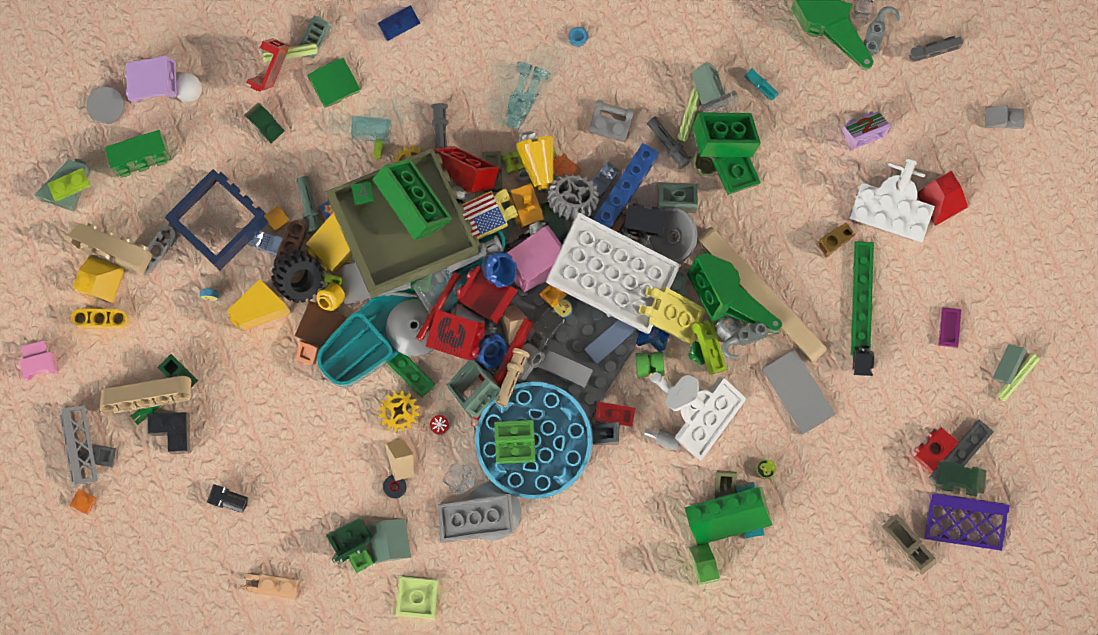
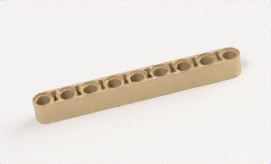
M709 227L697 238V243L706 253L733 264L740 274L739 286L781 320L782 327L780 331L811 363H814L827 351L824 344L712 227Z

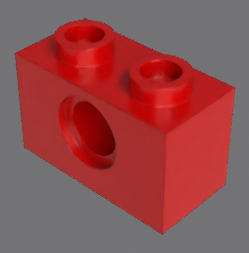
M942 427L938 431L935 428L927 436L930 440L925 445L921 443L915 450L917 454L913 457L930 473L939 466L959 443ZM936 444L939 447V453H932L930 445Z

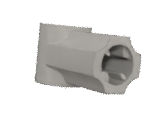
M529 343L521 348L528 352L530 356L525 361L523 373L517 379L519 383H523L532 369L539 367L545 358L544 353Z

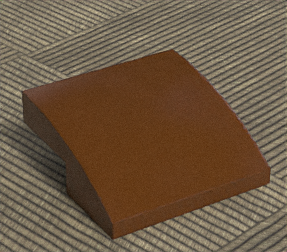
M309 301L294 336L322 347L330 336L345 322L347 316L334 310H324L317 303Z

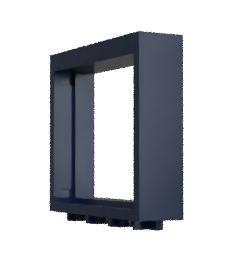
M212 169L164 218L221 271L268 221L264 217L266 213L259 206L255 208L252 205L254 202L247 195L243 197L240 194L241 190L234 183L230 185L227 182L229 179L221 171L217 173ZM218 182L255 217L215 255L179 219Z

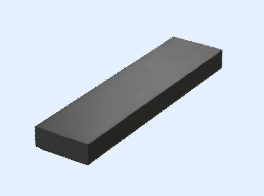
M979 419L929 478L944 490L994 431Z

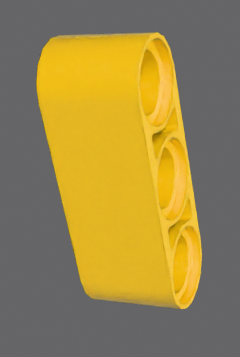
M76 309L71 314V321L81 329H125L130 322L128 315L120 309ZM85 315L84 322L77 323L78 316ZM99 315H104L105 317L102 323H96V318ZM123 315L124 320L119 324L115 323L116 317Z

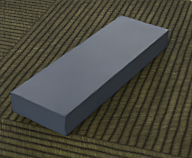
M618 320L587 346L584 351L598 364L638 329Z

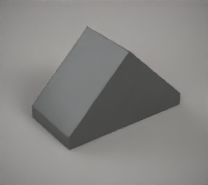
M619 422L591 425L593 445H619Z

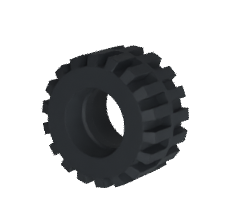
M293 250V253L290 251L286 252V256L281 255L279 257L280 261L274 263L276 267L272 268L271 271L274 274L271 276L274 287L287 300H292L294 303H298L299 300L302 303L306 302L307 298L309 300L313 299L312 296L314 294L317 295V290L319 288L322 289L323 286L321 281H324V276L322 275L324 272L321 265L304 251ZM300 269H305L303 278L299 282L291 284L293 274Z

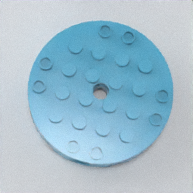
M543 382L516 384L507 407L497 405L495 403L496 397L483 410L475 433L477 457L488 478L503 491L527 499L554 496L572 486L585 471L593 448L591 423L581 404L563 389ZM533 420L534 434L539 438V443L535 445L536 462L496 464L494 422Z

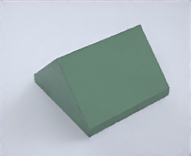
M706 62L691 73L703 108L728 103L717 68Z
M659 182L658 207L662 209L674 207L682 209L687 213H696L698 208L697 184Z
M405 519L385 520L367 525L372 535L369 544L374 564L411 558Z

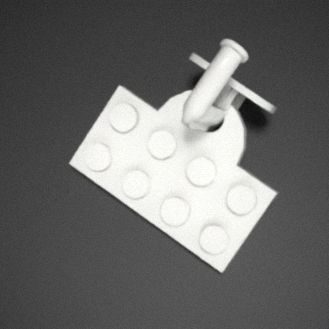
M906 159L905 167L889 162L888 166L901 170L900 174L887 178L883 181L880 188L861 182L849 219L923 242L935 206L917 200V189L910 179L911 175L915 174L925 177V174L913 170L917 162Z
M658 372L653 373L651 376V381L668 394L665 405L674 411L681 409L682 418L686 422L675 436V439L697 459L702 460L746 398L721 376H719L709 391L699 389V381L690 375L683 376L674 387L669 385Z

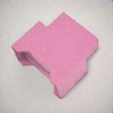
M44 340L21 346L23 359L19 360L24 380H31L34 375L47 371L53 374L58 372L54 354L48 352Z

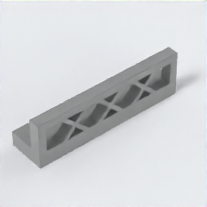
M85 405L63 408L59 414L72 487L97 482L98 478ZM81 411L82 420L79 424L71 419L70 412ZM77 428L85 433V439L82 443L74 437ZM81 447L88 451L89 457L85 462L77 454ZM84 466L91 470L92 478L82 479L81 470Z

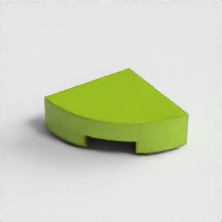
M323 274L325 285L332 282L342 287L341 277Z

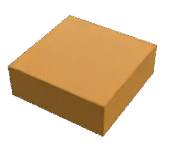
M276 206L264 216L275 233L290 222V219L279 206Z
M549 285L539 295L554 308L567 294Z

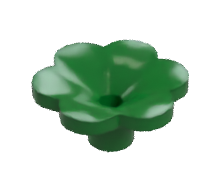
M695 341L690 347L691 352L688 356L691 360L694 359L695 362L703 365L705 360L699 342Z

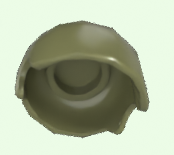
M697 150L692 157L693 169L700 176H712L717 172L713 160L718 157H700L699 150Z

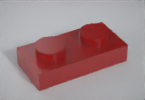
M598 401L594 420L607 423L619 422V425L633 427L636 408Z

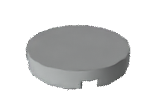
M100 87L94 90L88 97L86 103L87 111L90 117L97 123L112 124L118 121L124 113V99L114 88Z

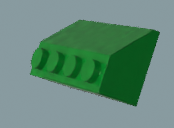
M411 159L384 165L373 178L378 189L382 192L414 240L428 237L451 222V216Z
M762 487L752 488L684 507L697 545L773 525Z

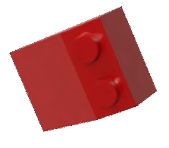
M455 146L433 149L435 154L439 153L443 163L441 165L447 170L454 182L463 187L464 191L474 193V191L493 189L499 170L498 166Z

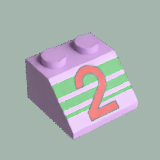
M873 111L868 112L857 121L854 118L845 123L846 125L842 131L851 151L887 135L890 125L879 111L873 113Z

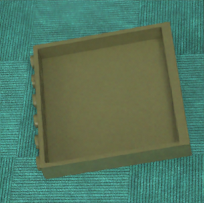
M433 148L407 158L412 160L452 218L451 222L428 237L414 240L373 181V178L380 169L326 191L327 199L371 298L478 255L480 243L477 237H473L471 234V230H473L469 219L465 220L463 216L465 213L461 203H457L455 198L458 197L454 186L450 187L447 170H442L441 164L443 163L439 153L435 154ZM370 182L374 202L355 205L351 185Z

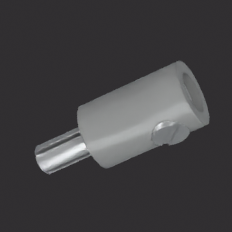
M646 429L644 432L645 436L656 439V444L677 451L679 442L675 439L676 435L663 430H659L657 433Z

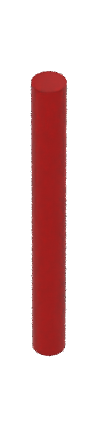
M452 274L415 337L417 340L423 341L432 326L436 309L441 310L460 278L459 274Z

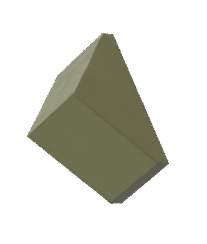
M717 470L714 499L735 493L736 471Z

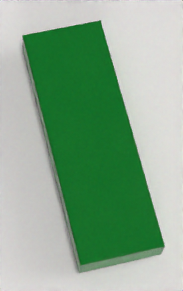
M399 353L387 362L421 398L436 385L404 354Z

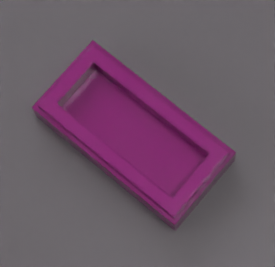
M941 308L938 346L958 348L961 309Z

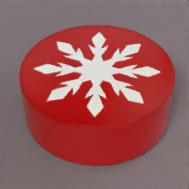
M436 415L430 421V428L437 435L445 434L449 429V421L443 415Z

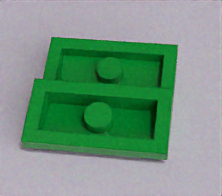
M344 57L308 74V78L324 108L337 104L342 99L357 94L361 90Z

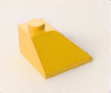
M88 256L78 271L73 289L78 293L113 303L125 268Z

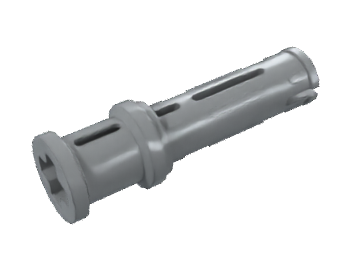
M497 235L488 242L480 243L478 255L449 266L450 273L485 257L492 251H504Z

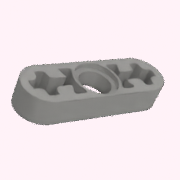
M162 227L147 246L150 253L152 247L160 246L161 253L157 256H152V259L155 261L152 262L150 260L149 268L146 269L144 275H149L153 272L175 242L177 235L172 227ZM169 231H171L170 235L172 237L170 239H165V247L160 242H157L158 239H160L161 242L164 240V232L169 233Z

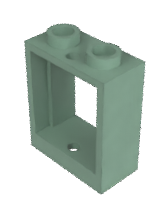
M475 359L474 361L468 360L446 385L464 410L476 418L498 396L501 389L485 366L478 363ZM481 374L485 380L467 398L463 392Z

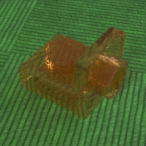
M565 153L562 156L558 155L553 160V172L560 177L564 173L567 176L571 173L577 176L582 171L578 165L567 158Z

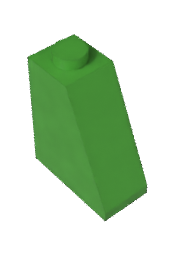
M709 544L689 547L698 586L717 582L720 577L716 560Z

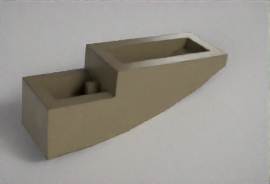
M898 514L882 525L896 546L921 575L937 563L936 558Z

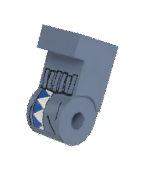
M608 161L591 180L593 181L592 186H597L599 200L620 172L618 168Z
M259 231L247 244L276 256L283 238Z

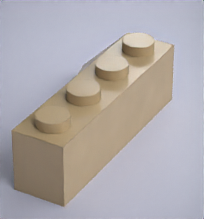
M80 223L65 237V240L75 248L141 275H144L153 256L148 251V247L140 243L137 246L133 245L131 240L122 236L118 239L114 237V233L108 230L101 232L97 226L90 223L87 226Z

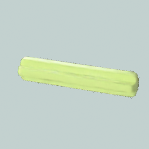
M310 43L289 47L285 59L317 54V44ZM264 51L263 60L271 62L273 54Z
M696 88L692 90L677 140L686 143L700 102Z
M1031 353L1019 367L1011 385L1005 384L997 394L999 399L1006 401L1037 364L1039 357L1036 354Z

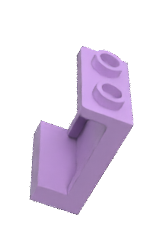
M161 56L126 63V95L128 100L140 103L141 99L163 95L170 98L177 97L175 59Z

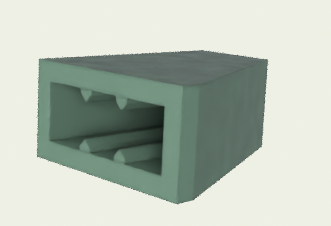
M75 159V161L68 160L36 192L35 196L37 199L75 211L82 191L56 202L47 183L81 168L84 169L86 176H88L90 169L86 162Z

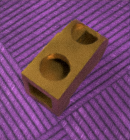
M846 222L822 237L816 245L827 258L856 234Z

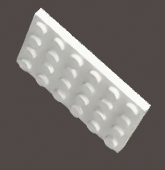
M577 213L545 282L649 334L653 327L652 324L648 323L650 317L638 312L641 305L652 307L655 298L645 294L647 287L661 290V287L670 289L680 264L581 213Z

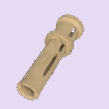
M514 348L512 360L507 364V375L495 401L497 405L507 407L516 381L524 371L525 361L530 356L528 352L519 348Z

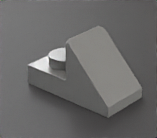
M1008 105L985 109V128L1023 129L1024 109L1008 108Z

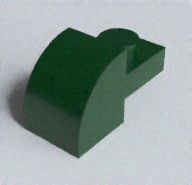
M258 102L244 114L249 122L271 144L285 132L273 116Z
M172 354L157 367L168 378L177 376L189 377L191 379V388L199 381Z

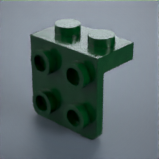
M361 516L327 533L326 536L335 550L331 560L333 563L337 561L342 563L349 559V555L354 552L360 554L367 549L366 546L369 545L372 535Z

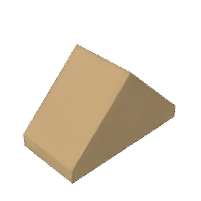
M517 305L508 306L500 319L508 346L512 343L523 319L527 318Z
M405 440L386 443L385 446L395 481L414 477L413 453Z

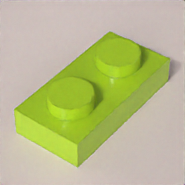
M83 168L47 183L56 202L91 187Z

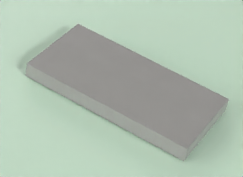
M356 263L341 266L342 288L345 293L343 303L351 304L370 299L371 297ZM411 282L378 296L411 288Z
M795 349L762 368L763 373L802 435L836 415Z
M511 494L438 504L441 543L515 533Z

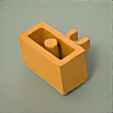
M532 183L508 192L510 200L507 203L509 207L514 205L518 216L513 219L520 229L544 220Z

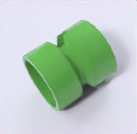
M663 351L652 352L650 355L646 352L636 353L637 378L648 377L655 372L665 376Z

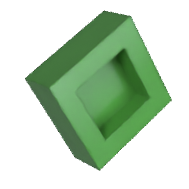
M366 550L360 554L354 552L349 555V561L356 573L374 564Z

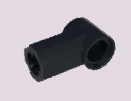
M213 484L207 503L243 513L248 503V497Z

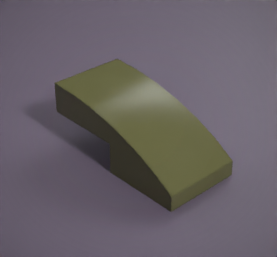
M501 151L482 152L483 160L499 167L493 189H486L483 192H499L502 190Z

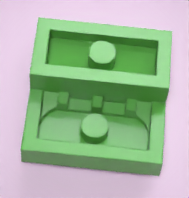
M533 420L494 422L496 464L536 462Z

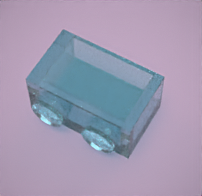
M353 116L350 134L352 139L376 141L377 139L390 143L392 123L390 119Z

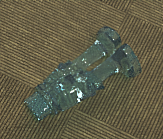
M518 61L516 68L520 74L516 88L510 95L505 125L519 130L521 123H524L525 118L537 100L535 98L539 94L536 93L540 81L548 80L551 73L536 66L533 70L531 64ZM533 70L532 78L528 86V89L526 92H524L527 79Z

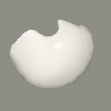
M182 72L176 76L177 98L184 103L197 100L202 93V84L199 79L192 73Z

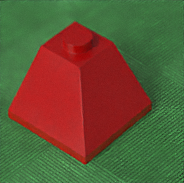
M952 171L937 178L917 192V197L921 202L935 206L931 216L935 226L968 208L963 189Z

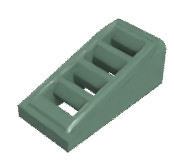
M314 15L299 45L312 43L308 41L311 38L317 41L316 44L319 50L332 28L331 24ZM318 24L324 28L321 30L315 26ZM314 31L320 34V37L312 34V32ZM316 54L306 55V56H308V57L314 59V57L316 56Z

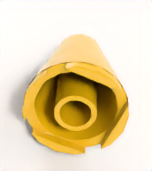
M542 136L534 140L527 139L516 144V149L534 187H538L539 190L549 189L551 183H553L554 140L552 136Z

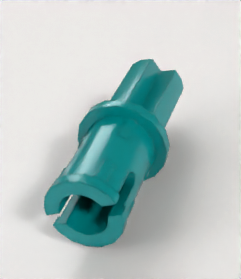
M753 68L744 76L756 87L757 91L760 90L771 101L778 96L779 93L767 82V79H763Z

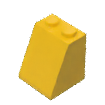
M334 213L331 214L306 243L309 248L307 252L314 259L317 257L321 261L320 265L326 272L336 273L341 266L353 257Z
M261 279L227 310V313L230 315L228 317L230 322L237 329L241 327L244 331L291 313L287 305Z

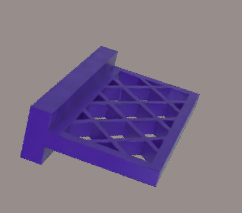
M930 492L924 539L1002 551L1007 515L1010 509L1009 504ZM934 505L942 506L946 512L938 519L933 515ZM955 509H961L965 516L956 522L950 513ZM974 512H980L985 519L975 525L969 516ZM995 514L1003 515L1001 524L995 528L989 519ZM948 515L954 524L945 530L939 521ZM968 518L974 527L964 533L958 524ZM987 521L993 530L983 536L977 527ZM937 523L943 532L937 537L929 536L930 528ZM957 526L963 535L957 539H951L947 532ZM976 529L982 538L977 542H971L966 535ZM994 532L999 537L998 546L990 545L986 540Z

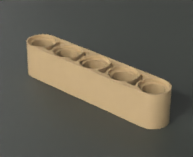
M177 376L103 389L100 398V411L112 414L188 401L191 398V379L186 376Z

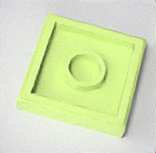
M400 576L396 615L435 619L439 580Z

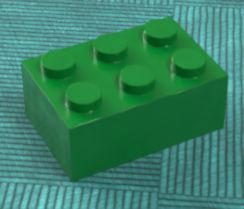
M699 112L692 125L700 157H754L761 144L752 113Z
M160 130L104 147L110 168L117 177L120 176L121 178L130 176L131 172L137 170L139 172L146 171L153 165H165L168 163V160H172L166 140Z

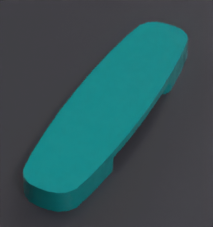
M501 230L478 240L479 243H485L494 239V236L497 235L504 250L502 252L505 253V237ZM484 257L450 273L448 267L442 269L445 280L437 283L431 277L429 292H422L424 294L423 300L434 306L452 274L457 273L460 275V278L441 310L448 312L451 306L459 303L456 292L461 284L465 286L469 280L466 277L472 268L476 269L477 266H480L482 270ZM405 289L397 292L417 294L421 291ZM397 295L374 297L357 313L350 315L319 350L317 356L318 366L327 379L335 386L342 388L351 387L396 357L400 352L390 344L386 334L388 316L398 304L417 298ZM414 322L410 327L415 329L418 324Z

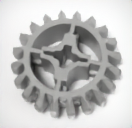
M564 173L562 177L558 176L556 180H553L548 189L547 199L549 207L553 208L554 213L559 212V217L566 216V220L569 218L574 220L577 213H581L589 218L591 213L595 212L596 206H598L599 193L597 192V186H592L593 181H587V176L581 178L580 173L577 176H574L573 173L567 176Z

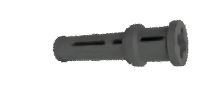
M444 103L431 105V109H433V120L431 123L435 130V149L447 147L446 126L449 122L446 119V109L448 104Z
M656 116L647 122V125L667 148L668 156L676 161L679 169L684 168L692 161V157L688 156L682 149V144L676 143Z

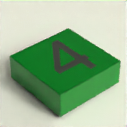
M370 182L351 185L355 205L374 202Z

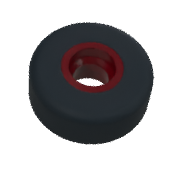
M394 475L386 478L383 484L385 494L393 499L402 497L407 489L405 480L395 481ZM393 484L398 485L397 490L392 489Z

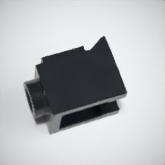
M860 345L859 347H854L852 365L854 375L873 376L872 369L874 368L875 356L870 346Z

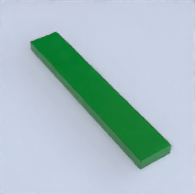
M854 242L850 355L854 354V347H859L860 345L871 347L874 242Z

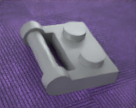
M598 99L589 133L625 143L634 109L603 103L602 100ZM601 110L625 116L626 119L624 122L600 115Z

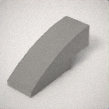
M540 348L545 358L543 363L537 368L585 389L593 373L592 369L559 354Z

